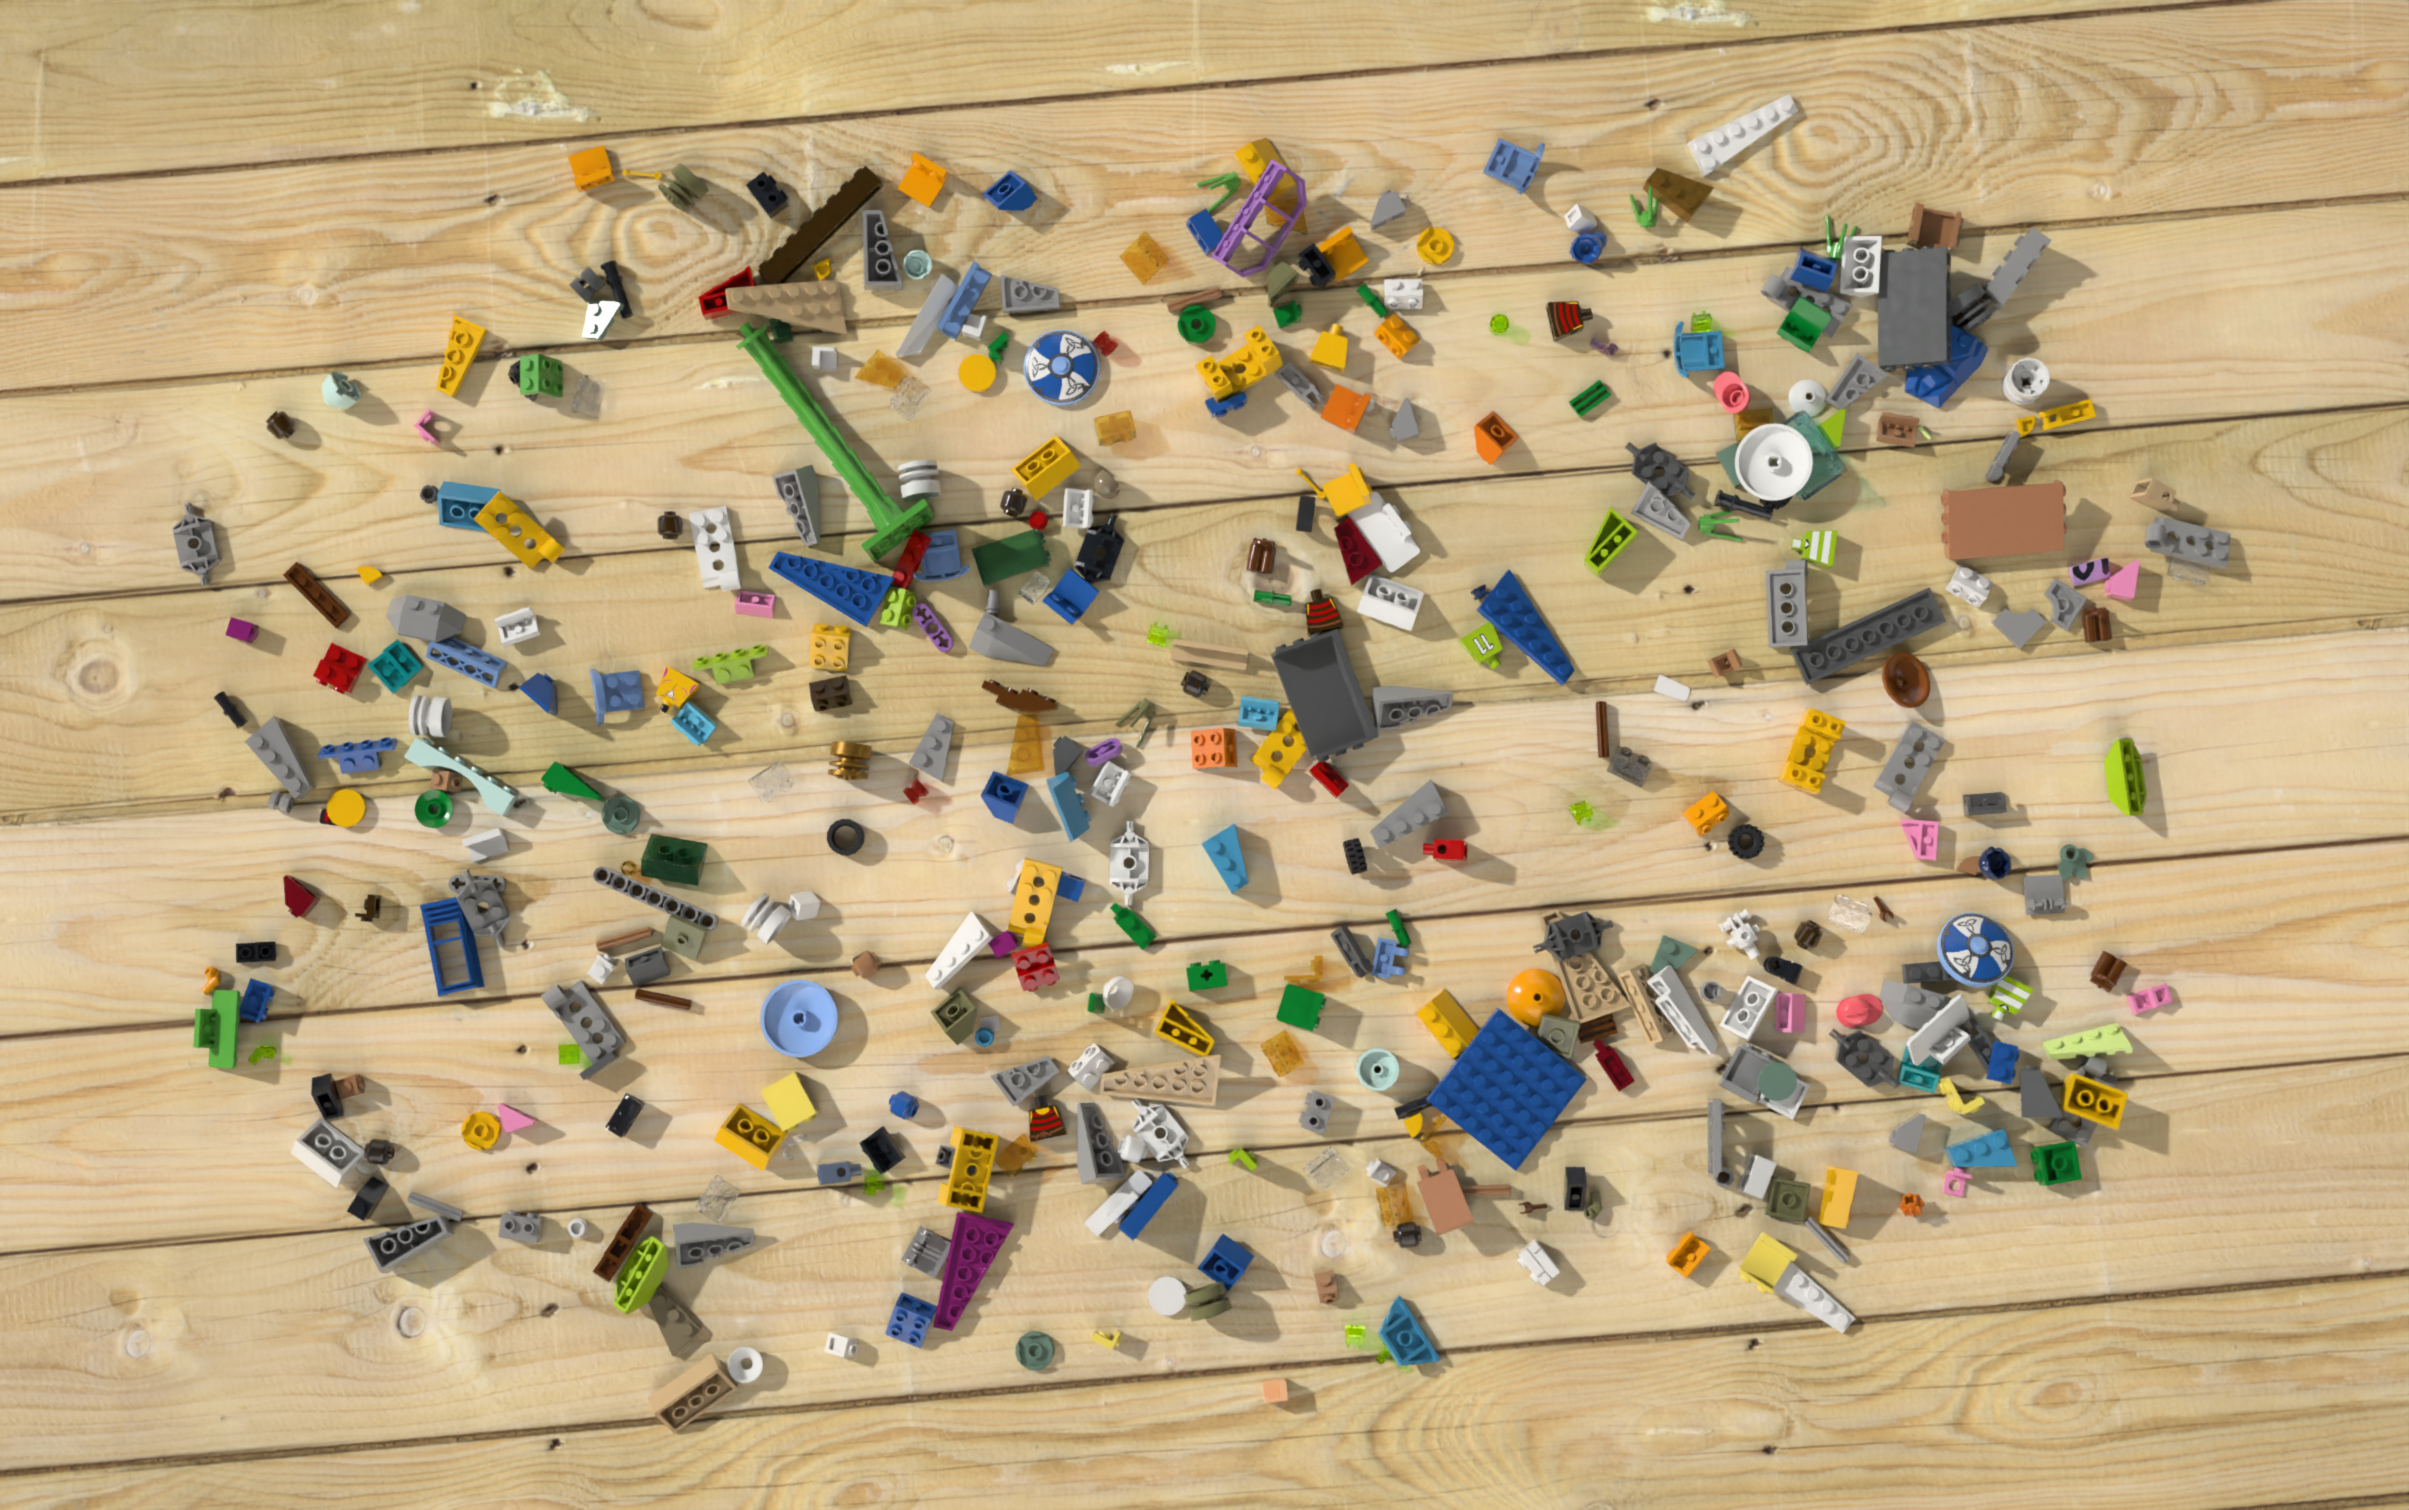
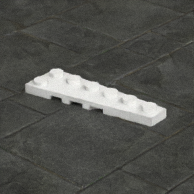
M1789 94L1688 142L1687 145L1703 177L1796 114L1798 109Z
M1791 1261L1773 1288L1776 1292L1841 1333L1855 1320L1849 1312Z

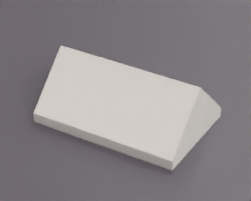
M1845 236L1842 249L1841 294L1863 298L1879 293L1882 236Z
M1747 976L1719 1026L1744 1041H1749L1778 990Z

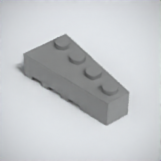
M1430 779L1370 831L1378 849L1448 814L1432 780Z
M436 1216L412 1225L364 1238L363 1241L380 1273H390L454 1235L455 1232L447 1217Z

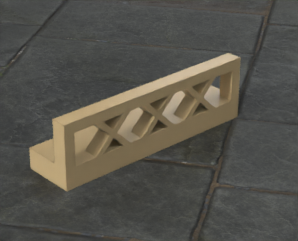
M1173 638L1170 660L1246 671L1249 650Z
M1642 963L1618 974L1617 977L1649 1046L1676 1034L1673 1025L1655 1003L1659 995L1647 983L1651 977L1645 964ZM1637 970H1640L1643 976L1642 979L1639 978ZM1646 988L1650 991L1651 997L1647 995ZM1654 1007H1657L1659 1015L1656 1014ZM1663 1024L1666 1026L1669 1033L1665 1034L1662 1027Z

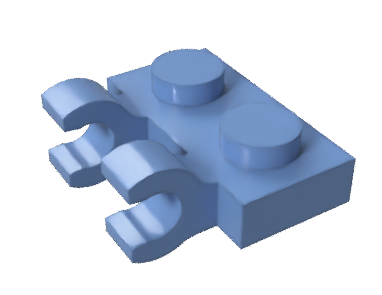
M1378 937L1371 976L1390 979L1391 974L1404 976L1405 968L1392 965L1394 955L1408 958L1409 949L1396 947L1397 941Z

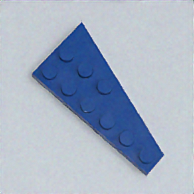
M780 551L776 553L768 567L865 627L868 626L895 577Z
M1508 569L1476 611L1562 686L1575 670L1510 569Z

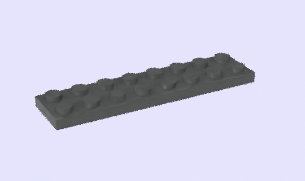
M1929 587L1810 641L1809 645L1796 647L1790 650V653L1805 685H1808L1946 621Z

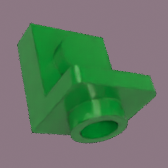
M1295 300L1291 301V304L1273 309L1279 329L1300 322L1301 315H1303L1300 304L1296 305Z
M1004 332L987 347L989 351L988 356L994 362L998 361L1000 364L1004 361L998 352H1003L1009 346L1008 342L1010 341Z

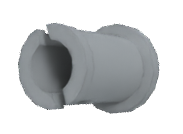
M988 591V603L985 610L991 615H998V611H1000V591Z

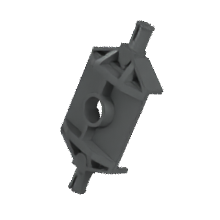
M1630 442L1626 445L1625 448L1634 457L1631 473L1644 484H1647L1650 479L1667 498L1677 493H1683L1691 500L1696 494L1686 485L1689 468L1684 467L1657 446L1656 442L1641 449H1638ZM1656 467L1663 468L1664 475L1662 477L1655 475L1654 469Z
M1586 911L1546 925L1543 943L1533 945V950L1535 953L1546 950L1561 962L1565 959L1601 947L1602 932L1613 928V924H1610L1612 921L1598 922ZM1572 930L1579 933V940L1571 938Z
M1834 1028L1831 1030L1832 1032L1828 1035L1834 1038L1838 1044L1835 1061L1867 1087H1872L1882 1082H1887L1894 1089L1900 1085V1082L1891 1075L1894 1057L1885 1052L1863 1034L1861 1030L1846 1036L1841 1035ZM1861 1053H1865L1868 1056V1061L1865 1064H1861L1858 1061V1056Z

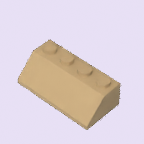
M710 1354L648 1397V1401L653 1414L673 1433H676L736 1391L738 1387L723 1364L713 1354Z

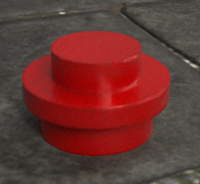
M1037 511L1030 515L1029 524L1032 529L1040 531L1046 528L1048 518L1043 512Z

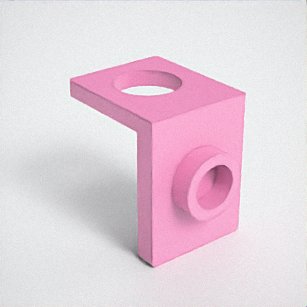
M428 409L414 426L420 431L419 436L427 442L431 440L438 446L440 442L423 429L435 416V413Z
M1954 1167V1171L1947 1170L1943 1193L1962 1197L1966 1178L1971 1179L1972 1175L1965 1174V1169ZM1954 1179L1960 1183V1187L1956 1191H1952L1949 1188L1950 1181Z

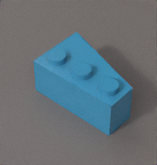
M1235 824L1202 843L1204 850L1231 894L1248 884Z
M1998 1128L1944 1147L1950 1166H2017L2004 1129Z

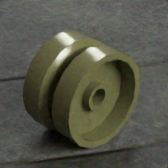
M1224 1281L1209 1284L1183 1294L1186 1305L1199 1304L1189 1311L1192 1321L1208 1319L1232 1308L1229 1298L1216 1299L1226 1293Z

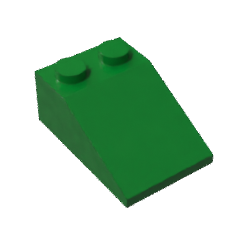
M554 761L541 778L544 782L543 786L555 794L559 792L600 802H606L607 800L559 762Z

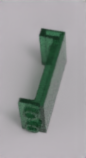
M1036 528L973 548L972 552L984 588L1007 578L1042 567H1050L1048 562L1052 560L1049 550L1045 551L1043 544L1046 543L1043 532L1039 533Z

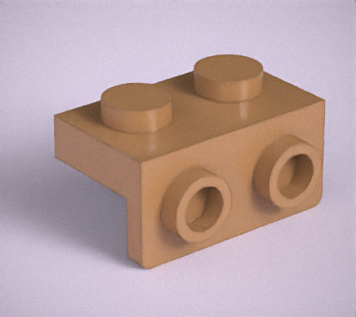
M1882 412L1877 423L1876 441L1914 448L1917 426L1920 419L1912 416Z

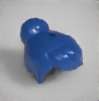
M1600 232L1582 234L1572 242L1569 253L1576 261L1591 264L1601 255L1602 248L1606 246L1607 236Z

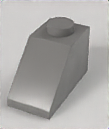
M1389 190L1380 195L1381 197L1378 200L1369 228L1371 231L1405 215L1406 209L1397 190L1393 192Z
M1409 397L1404 399L1392 421V428H1389L1391 438L1395 439L1396 443L1417 438L1420 434Z
M1916 1114L1895 1126L1894 1131L1891 1130L1888 1141H1890V1146L1916 1153L1926 1115Z

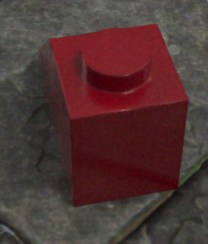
M285 875L283 877L285 905L290 908L288 911L296 918H306L320 899L293 876Z

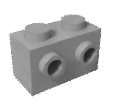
M1312 1090V1093H1308L1304 1103L1308 1105L1306 1112L1302 1111L1299 1122L1302 1123L1301 1127L1324 1135L1335 1097Z
M508 1210V1213H503L501 1216L498 1237L535 1243L540 1242L544 1218H539V1214L527 1213V1216L520 1215V1211Z

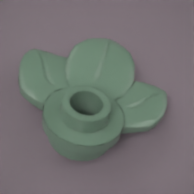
M2065 845L2060 850L2059 873L2064 880L2069 879L2071 875L2085 879L2087 877L2086 863L2094 858L2085 848L2077 849L2074 845ZM2067 851H2070L2071 853L2070 858L2066 855Z

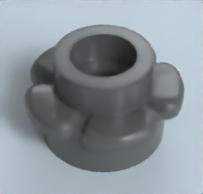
M424 486L420 493L421 499L427 504L437 501V487Z

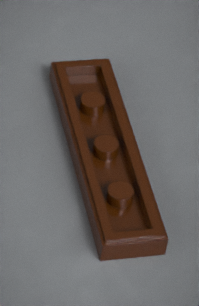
M298 562L283 574L336 629L351 616Z

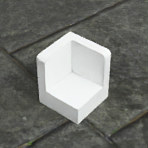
M1576 204L1564 216L1568 228L1579 235L1590 233L1597 226L1593 213L1579 204Z
M969 314L967 323L963 325L961 331L963 336L981 341L988 321L987 316L983 315L980 317Z
M813 346V368L836 370L837 349L834 347Z
M812 891L791 894L787 910L792 913V916L797 921L815 918L819 910L820 901Z

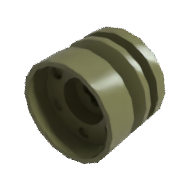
M678 163L671 171L675 177L674 182L665 177L664 180L669 187L662 183L657 187L675 208L688 214L690 209L685 203L687 202L694 207L695 203L691 196L694 195L696 198L701 199L709 189L688 168Z

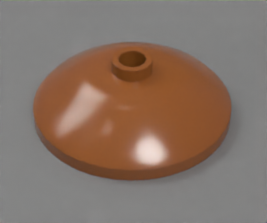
M1898 652L1888 657L1882 669V680L1888 695L1894 702L1905 708H1916L1922 705L1930 693V678L1922 662L1914 655L1906 652Z

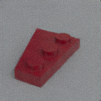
M1350 517L1334 528L1351 586L1383 564Z

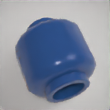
M900 1091L896 1095L893 1094L889 1100L890 1112L903 1120L913 1118L919 1108L917 1099L904 1091Z

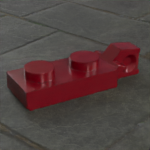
M1601 1040L1593 1043L1598 1051L1595 1054L1597 1061L1618 1092L1635 1081L1610 1045L1605 1047Z

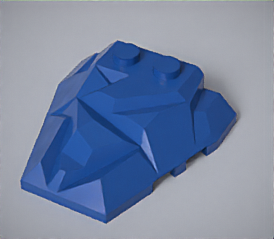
M1951 325V364L1936 365L1932 369L1915 367V370L1907 371L1904 392L1936 408H1940L1981 366L1989 348L1979 342L1976 336Z

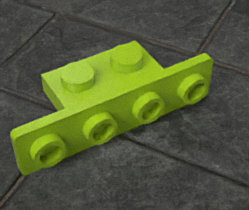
M755 645L750 649H736L727 654L722 652L708 658L705 656L699 657L693 661L692 668L693 671L712 668L717 685L751 678L755 675L751 659L768 656L769 648L768 645Z

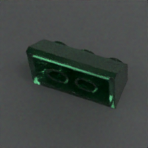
M651 834L641 858V876L698 886L703 873L708 844Z

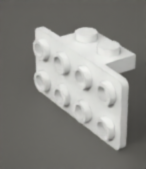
M1374 492L1370 495V504L1347 513V516L1351 518L1388 572L1393 573L1420 553V549L1410 537V530H1412L1406 520H1401L1399 517L1400 512L1396 506H1391L1390 503L1386 504L1379 493Z
M1959 994L1953 998L1946 1007L1938 1011L1935 1017L1928 1023H1925L1915 1035L1909 1038L1907 1047L1914 1065L1918 1066L1929 1055L1945 1064L1971 1040L1970 1035L1960 1029V1026L1970 1017L1963 995Z

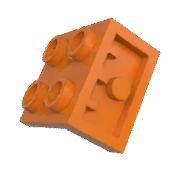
M1336 384L1321 414V419L1354 434L1372 396L1366 393L1362 396Z
M1216 728L1191 731L1193 769L1237 767L1236 729Z

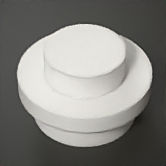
M581 1218L573 1219L568 1225L570 1235L575 1238L583 1237L588 1231L587 1222Z

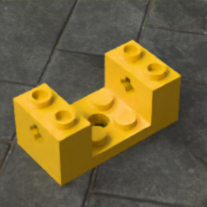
M1260 325L1243 334L1246 345L1216 363L1212 355L1195 365L1200 379L1217 403L1238 395L1283 366L1279 351ZM1239 367L1246 368L1242 374L1236 373V370Z
M1811 707L1806 709L1778 782L1811 795L1818 794L1826 777L1823 774L1835 741L1840 740L1846 721ZM1807 747H1811L1815 751V755L1812 758H1808L1805 755Z
M954 1125L950 1145L955 1146L956 1150L948 1184L941 1183L937 1199L938 1203L948 1207L983 1212L999 1139L998 1135ZM970 1165H974L976 1168V1172L972 1176L967 1174V1168Z

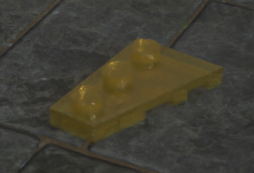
M1038 714L1018 716L1006 776L1045 771Z

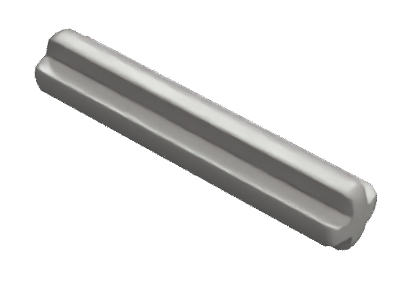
M411 1192L407 1199L411 1204L456 1221H460L464 1214L460 1209L415 1192Z
M1812 1216L1804 1220V1224L1841 1263L1849 1260L1850 1255Z

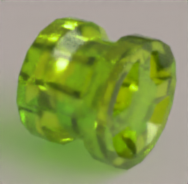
M1503 314L1493 316L1489 324L1491 333L1496 336L1505 334L1509 327V320Z

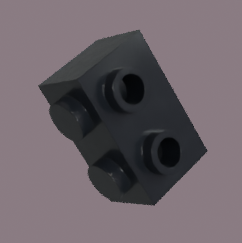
M763 171L747 183L746 186L770 219H772L789 206L786 201L788 197L782 189L779 191L776 188L777 182L772 175L767 176Z
M1314 243L1298 254L1299 262L1297 264L1303 272L1307 271L1310 275L1309 280L1313 286H1318L1319 289H1322L1336 278V272Z

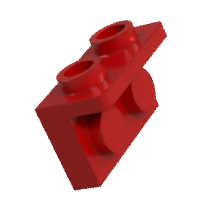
M1325 761L1318 762L1309 770V773L1334 798H1337L1349 786Z

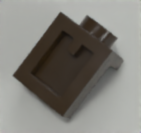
M368 894V898L364 902L366 914L355 913V917H360L361 921L373 922V918L379 919L381 896Z

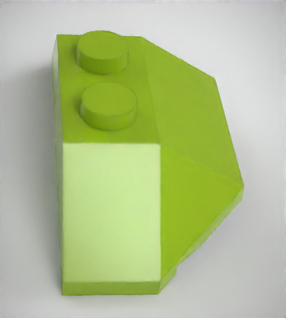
M2132 738L2115 740L2104 760L2109 800L2126 816L2143 815V808L2147 797L2142 759L2133 744Z
M651 1236L648 1240L634 1247L615 1284V1300L613 1305L623 1313L630 1314L648 1303L653 1297L669 1268L667 1246Z

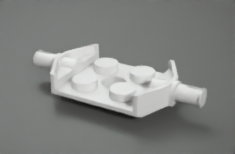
M1126 821L1125 834L1110 842V885L1124 892V906H1128V898L1129 906H1133L1134 892L1148 885L1149 842L1135 835L1134 821H1131V828L1130 821ZM1129 857L1135 861V865L1130 869L1124 866V860Z
M1138 1098L1131 1101L1138 1110V1116L1132 1129L1139 1138L1145 1141L1146 1147L1159 1162L1176 1159L1184 1168L1187 1167L1185 1163L1187 1165L1191 1164L1183 1155V1150L1189 1136L1163 1104L1146 1107ZM1159 1127L1164 1128L1166 1131V1136L1162 1139L1155 1136V1130Z

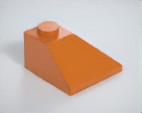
M1494 411L1474 426L1477 453L1489 465L1498 460L1520 438Z

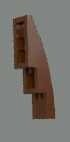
M636 1204L616 1233L604 1256L593 1270L595 1275L610 1283L647 1226L653 1213Z

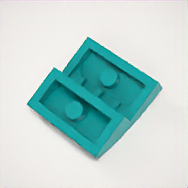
M398 639L385 648L381 655L367 664L368 668L392 695L423 669Z
M1906 1044L1897 1081L1902 1085L1935 1093L1940 1079L1939 1073L1942 1063L1929 1055L1918 1066L1914 1065Z

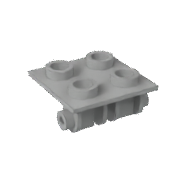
M2061 875L2023 877L2026 915L2065 913L2067 900L2064 899L2063 878Z
M920 1226L901 1260L906 1262L905 1264L908 1266H913L935 1279L949 1254L951 1243Z

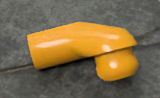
M212 966L205 969L208 982L201 989L207 996L220 983L219 971Z

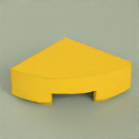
M829 257L812 265L819 281L827 280L830 275L831 262Z
M2036 415L2015 420L2017 431L2021 434L2019 438L2025 437L2032 431L2036 423Z
M362 566L357 568L358 573L367 586L383 577V574L373 567Z
M1421 1112L1403 1121L1411 1138H1414L1422 1128Z

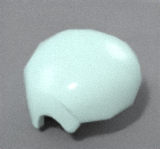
M913 250L904 258L903 269L906 275L912 279H922L930 273L932 259L923 250Z

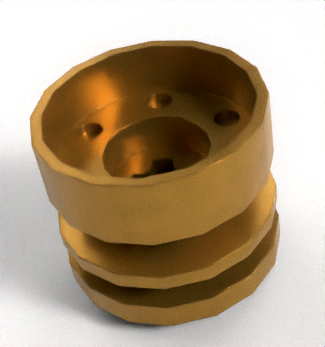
M833 741L830 754L839 758L838 761L829 762V765L836 766L837 769H828V775L851 781L868 779L869 774L861 773L860 770H869V766L861 764V761L871 759L872 746Z

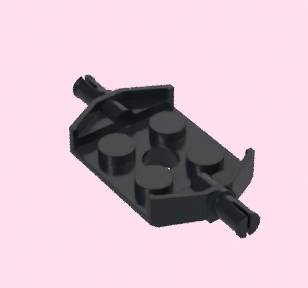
M1110 513L1107 524L1088 528L1074 568L1091 585L1096 582L1111 580V575L1125 542L1114 529V524L1118 517L1115 514L1113 517V514ZM1102 548L1105 554L1103 557L1097 558L1094 556V550Z

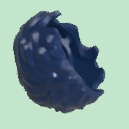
M1989 847L1979 858V868L1982 874L1989 880H2001L2006 877L2011 869V857L2002 848Z

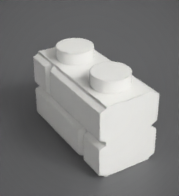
M1535 1239L1517 1253L1520 1257L1517 1261L1524 1269L1528 1267L1532 1272L1529 1276L1536 1285L1539 1282L1542 1286L1545 1285L1561 1271Z

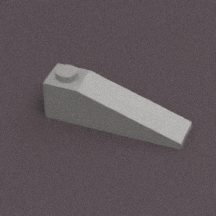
M813 465L772 475L777 495L787 505L788 508L785 510L788 515L791 514L794 518L795 528L804 545L820 543L818 482Z
M1402 686L1374 687L1372 710L1376 730H1395L1406 722L1411 721V723L1417 722V718L1426 715L1430 717L1447 711L1452 706L1453 692Z
M1095 1102L1078 1104L1077 1166L1081 1185L1097 1184L1125 1177L1120 1154L1115 1152L1111 1144L1113 1142L1111 1136L1106 1134L1104 1129L1105 1123Z
M694 1222L673 1225L677 1269L703 1264V1260L711 1257L717 1259L720 1258L722 1253L728 1251L733 1253L754 1245V1229Z

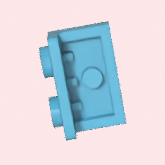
M1243 696L1241 698L1238 726L1276 731L1280 702L1271 699L1265 700Z
M690 700L686 702L678 715L670 721L676 730L685 734L689 741L697 746L707 742L718 727L714 720Z

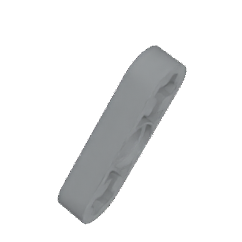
M455 875L450 878L448 884L453 892L459 893L464 887L459 886V889H457V886H454V882H457L458 879L460 882H466L463 875ZM472 875L474 879L486 880L488 878L493 883L498 879V882L501 883V886L497 888L498 893L503 892L506 888V881L501 876Z

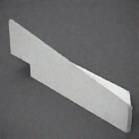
M941 274L895 354L897 358L921 354L937 329L950 304L948 302L959 288L957 284L944 274Z
M1668 965L1647 981L1659 995L1655 1003L1688 1047L1693 1049L1700 1047L1705 1049L1707 1054L1711 1055L1718 1047V1043L1671 965Z

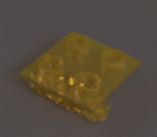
M1146 231L1119 256L1143 285L1162 267H1166L1170 260Z

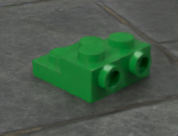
M2075 1141L2032 1147L2033 1151L2030 1153L2032 1162L2036 1164L2037 1170L2034 1171V1178L2036 1182H2039L2040 1186L2082 1179Z

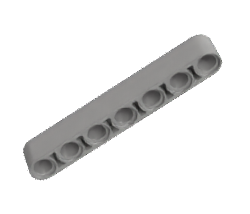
M601 866L596 868L593 873V878L597 883L670 915L672 913L707 928L709 931L716 929L719 920L716 915L615 870ZM603 870L608 873V877L604 881L599 877L600 872ZM620 878L625 880L623 888H618L617 881ZM640 885L643 888V893L640 896H636L634 890ZM655 893L660 895V901L657 904L652 902V896ZM672 901H676L678 904V908L674 912L669 909ZM689 909L695 910L696 914L693 919L687 917ZM708 916L713 919V924L710 927L704 924V920Z

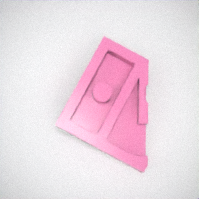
M1901 819V825L1915 858L1936 861L1939 822Z

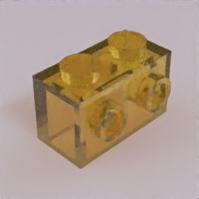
M1131 410L1093 418L1099 446H1111L1117 442H1129L1136 438Z
M1023 1133L1001 1152L994 1161L1008 1177L1012 1174L1016 1177L1023 1170L1021 1166L1026 1161L1030 1164L1038 1157L1036 1152L1039 1150Z

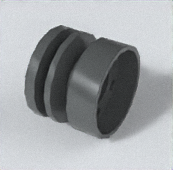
M1979 283L1951 301V315L1953 317L1960 313L1962 314L1957 324L1960 325L1967 321L1968 324L1961 328L1966 332L1986 322L1997 310L1995 305L1988 310L1985 308L1992 302L1991 299L1984 302L1980 301L1986 292Z

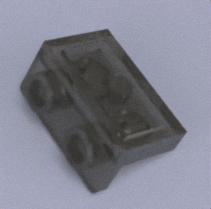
M1618 746L1607 771L1636 786L1642 787L1652 768V762L1644 755L1639 756L1633 753L1628 747Z

